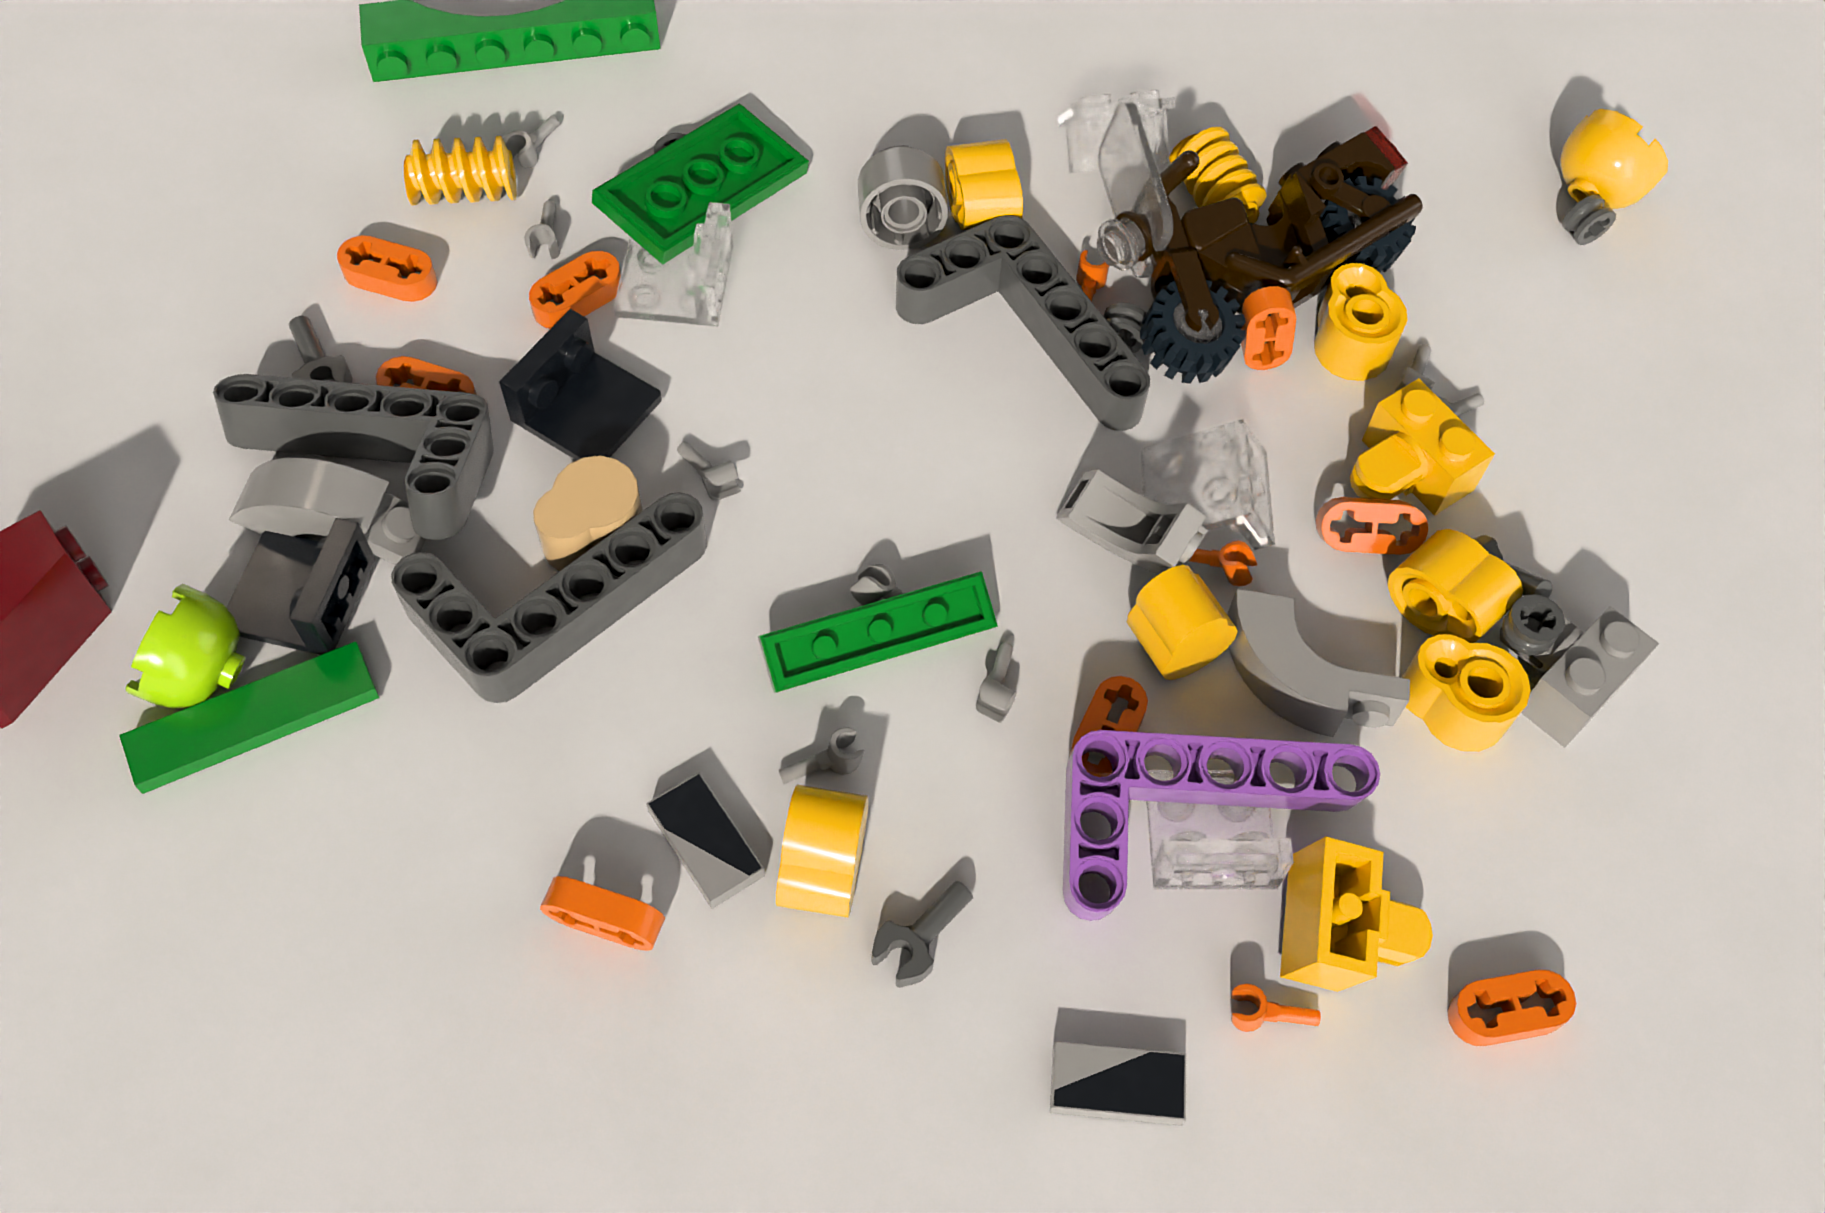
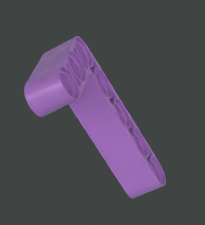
M1111 730L1091 731L1082 736L1077 742L1066 767L1063 861L1064 902L1070 912L1078 918L1094 921L1101 920L1109 915L1125 897L1128 867L1129 800L1329 812L1347 811L1371 795L1379 785L1380 769L1378 762L1372 753L1363 747L1352 744ZM1089 752L1102 753L1111 763L1112 774L1107 777L1091 775L1082 764V756ZM1156 755L1166 759L1172 766L1173 778L1167 781L1154 779L1145 769V758ZM1219 759L1229 764L1234 774L1233 784L1225 785L1212 779L1208 773L1207 761ZM1270 763H1282L1291 769L1295 778L1294 788L1281 787L1275 783L1270 774ZM1333 766L1344 767L1352 773L1356 782L1354 792L1345 791L1337 786L1333 780ZM1088 812L1100 813L1110 823V837L1101 840L1090 838L1081 828L1080 817ZM1090 873L1101 876L1109 885V900L1099 904L1086 900L1079 891V878L1084 874Z

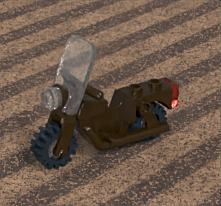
M1134 102L1119 103L1098 152L1100 174L1115 219H1109L1099 227L1097 250L1103 261L1110 266H1114L1121 271L1131 269L1136 278H1146L1151 275V293L1154 301L1142 321L1143 326L1140 330V339L1146 340L1141 348L1144 355L1155 353L1150 364L1156 370L1162 364L1168 367L1164 376L1173 380L1177 372L1182 373L1181 383L1191 384L1196 375L1199 383L1207 382L1212 374L1216 378L1227 367L1245 338L1246 330H1241L1246 323L1244 314H1242V307L1245 299L1252 292L1268 286L1285 288L1291 294L1295 309L1327 289L1334 271L1342 265L1362 263L1373 267L1378 272L1382 270L1386 272L1412 241L1411 238L1415 234L1416 226L1411 224L1423 208L1422 201L1416 194H1409L1398 200L1394 197L1398 189L1393 184L1408 162L1377 126L1358 134L1343 144L1339 141L1332 143L1314 161L1307 165L1300 162L1291 167L1278 182L1282 188L1278 191L1277 196L1268 208L1269 215L1266 218L1268 226L1250 223L1243 202L1234 197L1188 210L1180 220L1177 207L1168 196L1197 169L1200 164V157L1196 152L1187 150L1180 154L1159 174L1139 110Z

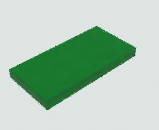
M739 103L593 189L592 204L663 265L807 174L809 160Z

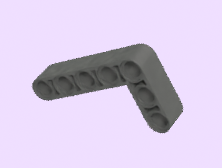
M1013 215L996 217L912 254L900 262L897 267L896 310L904 321L912 324H926L999 292L1100 423L1116 431L1129 430L1139 424L1150 387V376L1147 370L1024 219Z
M238 374L221 380L214 387L213 391L225 438L234 447L411 463L405 475L404 484L412 526L416 534L430 540H443L453 537L463 529L493 456L494 447L488 404L484 398L476 394L254 374Z
M670 493L658 499L496 618L490 614L447 566L433 554L419 552L403 557L395 565L391 573L392 585L411 622L470 687L486 701L493 703L508 702L520 695L697 562L704 555L707 548L703 510L696 498L685 493ZM678 527L688 528L684 531L679 532L671 531ZM632 560H645L638 565H626V563ZM432 586L425 592L417 593L418 590L424 587ZM587 593H600L592 599H580ZM468 623L465 628L459 631H450L459 624ZM541 627H553L545 634H533ZM494 662H506L502 667L496 670H484L488 665Z

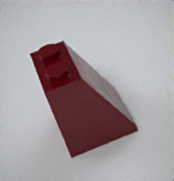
M41 510L0 531V727L2 729L15 722L112 612L99 592L108 587L109 584L90 556L86 557V553L67 525L55 530Z

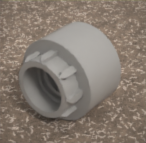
M906 145L893 146L878 152L862 167L858 177L860 221L864 232L871 240L886 248L909 250L926 245L942 232L948 219L945 182L940 165L931 155Z

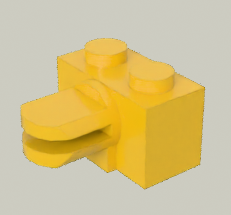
M1418 378L1378 402L1362 438V442L1368 449L1359 454L1350 475V483L1354 492L1360 498L1391 500L1401 493L1405 496L1413 493L1435 516L1475 490L1495 453Z
M1325 836L1289 856L1280 969L1281 978L1338 992L1376 978L1378 962L1398 967L1424 957L1430 949L1433 938L1431 923L1424 910L1410 904L1391 900L1390 891L1382 890L1384 852Z

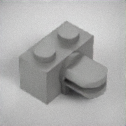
M1611 606L1585 632L1565 618L1562 633L1548 651L1539 655L1520 653L1512 648L1504 639L1502 627L1500 628V641L1539 671L1531 681L1535 687L1530 692L1527 706L1521 713L1564 748L1659 645L1656 640ZM1528 617L1529 622L1526 627L1538 633L1539 630L1537 628L1541 623L1534 618Z

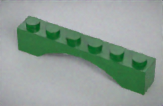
M412 0L359 4L361 46L373 82L661 49L654 0H564L538 10L500 16L453 14L428 8Z

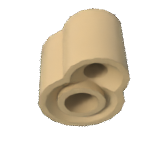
M592 456L583 457L568 464L557 475L552 489L537 501L533 515L544 556L552 567L561 571L641 513L643 509L637 479L630 468L614 458Z

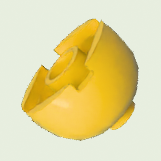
M1602 108L1594 110L1589 117L1586 115L1575 127L1562 148L1560 157L1561 171L1566 184L1569 186L1568 192L1576 202H1580L1586 197L1599 194L1605 201L1604 208L1610 207L1611 209L1625 208L1637 203L1668 172V159L1660 143L1654 139L1648 146L1637 135L1643 126L1634 119L1617 111Z

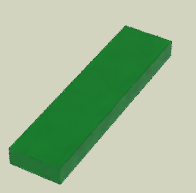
M980 571L759 635L758 640L773 691L777 693L998 627L983 573Z
M355 641L120 734L119 737L134 785L144 794L380 697L362 651Z

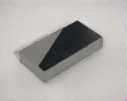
M700 772L646 803L648 812L711 909L765 877L764 867Z
M1055 1041L1052 1054L1050 1113L1182 1126L1186 1120V1053Z

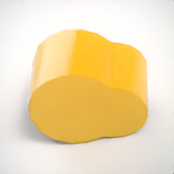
M1007 139L946 147L945 180L952 217L955 222H958L961 230H969L1004 215L1022 218L1023 197L1021 183L1015 167L1013 152Z
M1349 263L1340 266L1334 271L1317 315L1318 332L1314 340L1315 354L1323 367L1332 374L1346 380L1364 381L1375 378L1385 371L1408 321L1407 309L1397 294L1388 288L1387 282L1380 272L1362 263Z
M1452 529L1437 530L1389 575L1388 579L1391 599L1399 612L1411 624L1423 632L1434 636L1438 634H1451L1469 643H1475L1512 608L1514 603L1523 594L1521 580L1506 562L1489 554L1473 538L1463 532Z
M1183 564L1167 569L1151 579L1138 593L1136 604L1129 612L1126 621L1166 680L1182 678L1200 670L1221 655L1235 640L1238 633L1236 626L1199 574L1193 573L1189 565Z
M1438 634L1428 638L1420 646L1402 676L1404 679H1410V697L1406 708L1417 717L1423 719L1431 734L1443 744L1460 751L1479 752L1494 746L1527 706L1531 692L1528 674L1519 660L1505 649L1488 643H1469L1451 634Z
M798 784L795 786L784 831L776 890V906L849 918L864 843L869 803L867 795Z

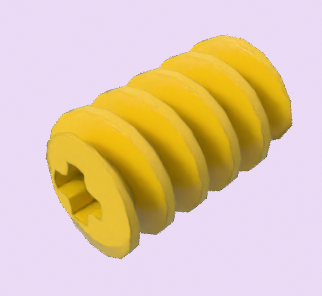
M1210 127L1181 140L1173 148L1169 155V160L1172 163L1180 154L1187 150L1196 152L1200 157V164L1197 169L1184 180L1186 189L1193 195L1197 207L1233 197L1238 198L1244 204L1249 222L1255 224L1260 214L1259 208L1266 199V191L1262 185L1257 183L1255 173L1248 169L1246 159L1239 155L1237 145L1230 141L1227 130L1222 127Z
M502 136L495 137L492 151H487L481 137H475L472 152L466 151L461 138H454L451 153L445 152L440 138L433 139L431 154H425L419 140L412 141L410 155H406L404 160L405 189L412 206L419 204L422 193L430 205L438 204L442 191L450 204L459 203L463 190L471 203L479 202L483 188L491 202L500 200L503 188H505L511 200H516L517 184L511 150L507 149Z

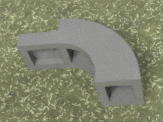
M281 458L259 465L250 474L229 518L230 521L260 535L265 531L289 536L300 534L328 536L336 518L358 522L372 553L395 565L403 557L421 552L426 538L416 534L413 529L408 502L385 492L389 484L388 481L346 465L318 459Z
M1099 469L1084 473L1056 517L1060 522L1108 551L1158 575L1172 567L1182 564L1187 565L1208 532L1206 528L1201 526L1207 516L1190 504L1166 505L1156 502L1127 488Z
M1237 588L1227 615L1236 626L1238 633L1235 640L1229 646V650L1243 681L1264 705L1296 726L1329 737H1334L1344 718L1352 719L1356 724L1364 727L1394 726L1409 702L1410 679L1346 669L1324 660L1305 643L1299 633L1295 621V598Z

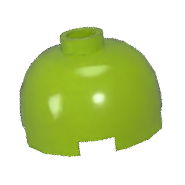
M182 583L172 591V597L180 600L171 615L160 610L157 612L133 659L131 667L143 672L141 679L137 681L131 680L125 689L128 694L152 704L168 708H188L206 701L219 685L231 689L246 659L245 656L236 653L240 633L235 618L221 602L208 594Z

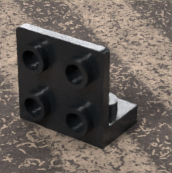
M572 309L499 381L510 421L576 461L583 457L592 456L610 458L662 401L659 389L595 353L588 319Z
M336 518L327 538H323L320 541L269 531L263 532L226 607L235 618L240 637L319 655L335 650L375 561V557L359 523Z

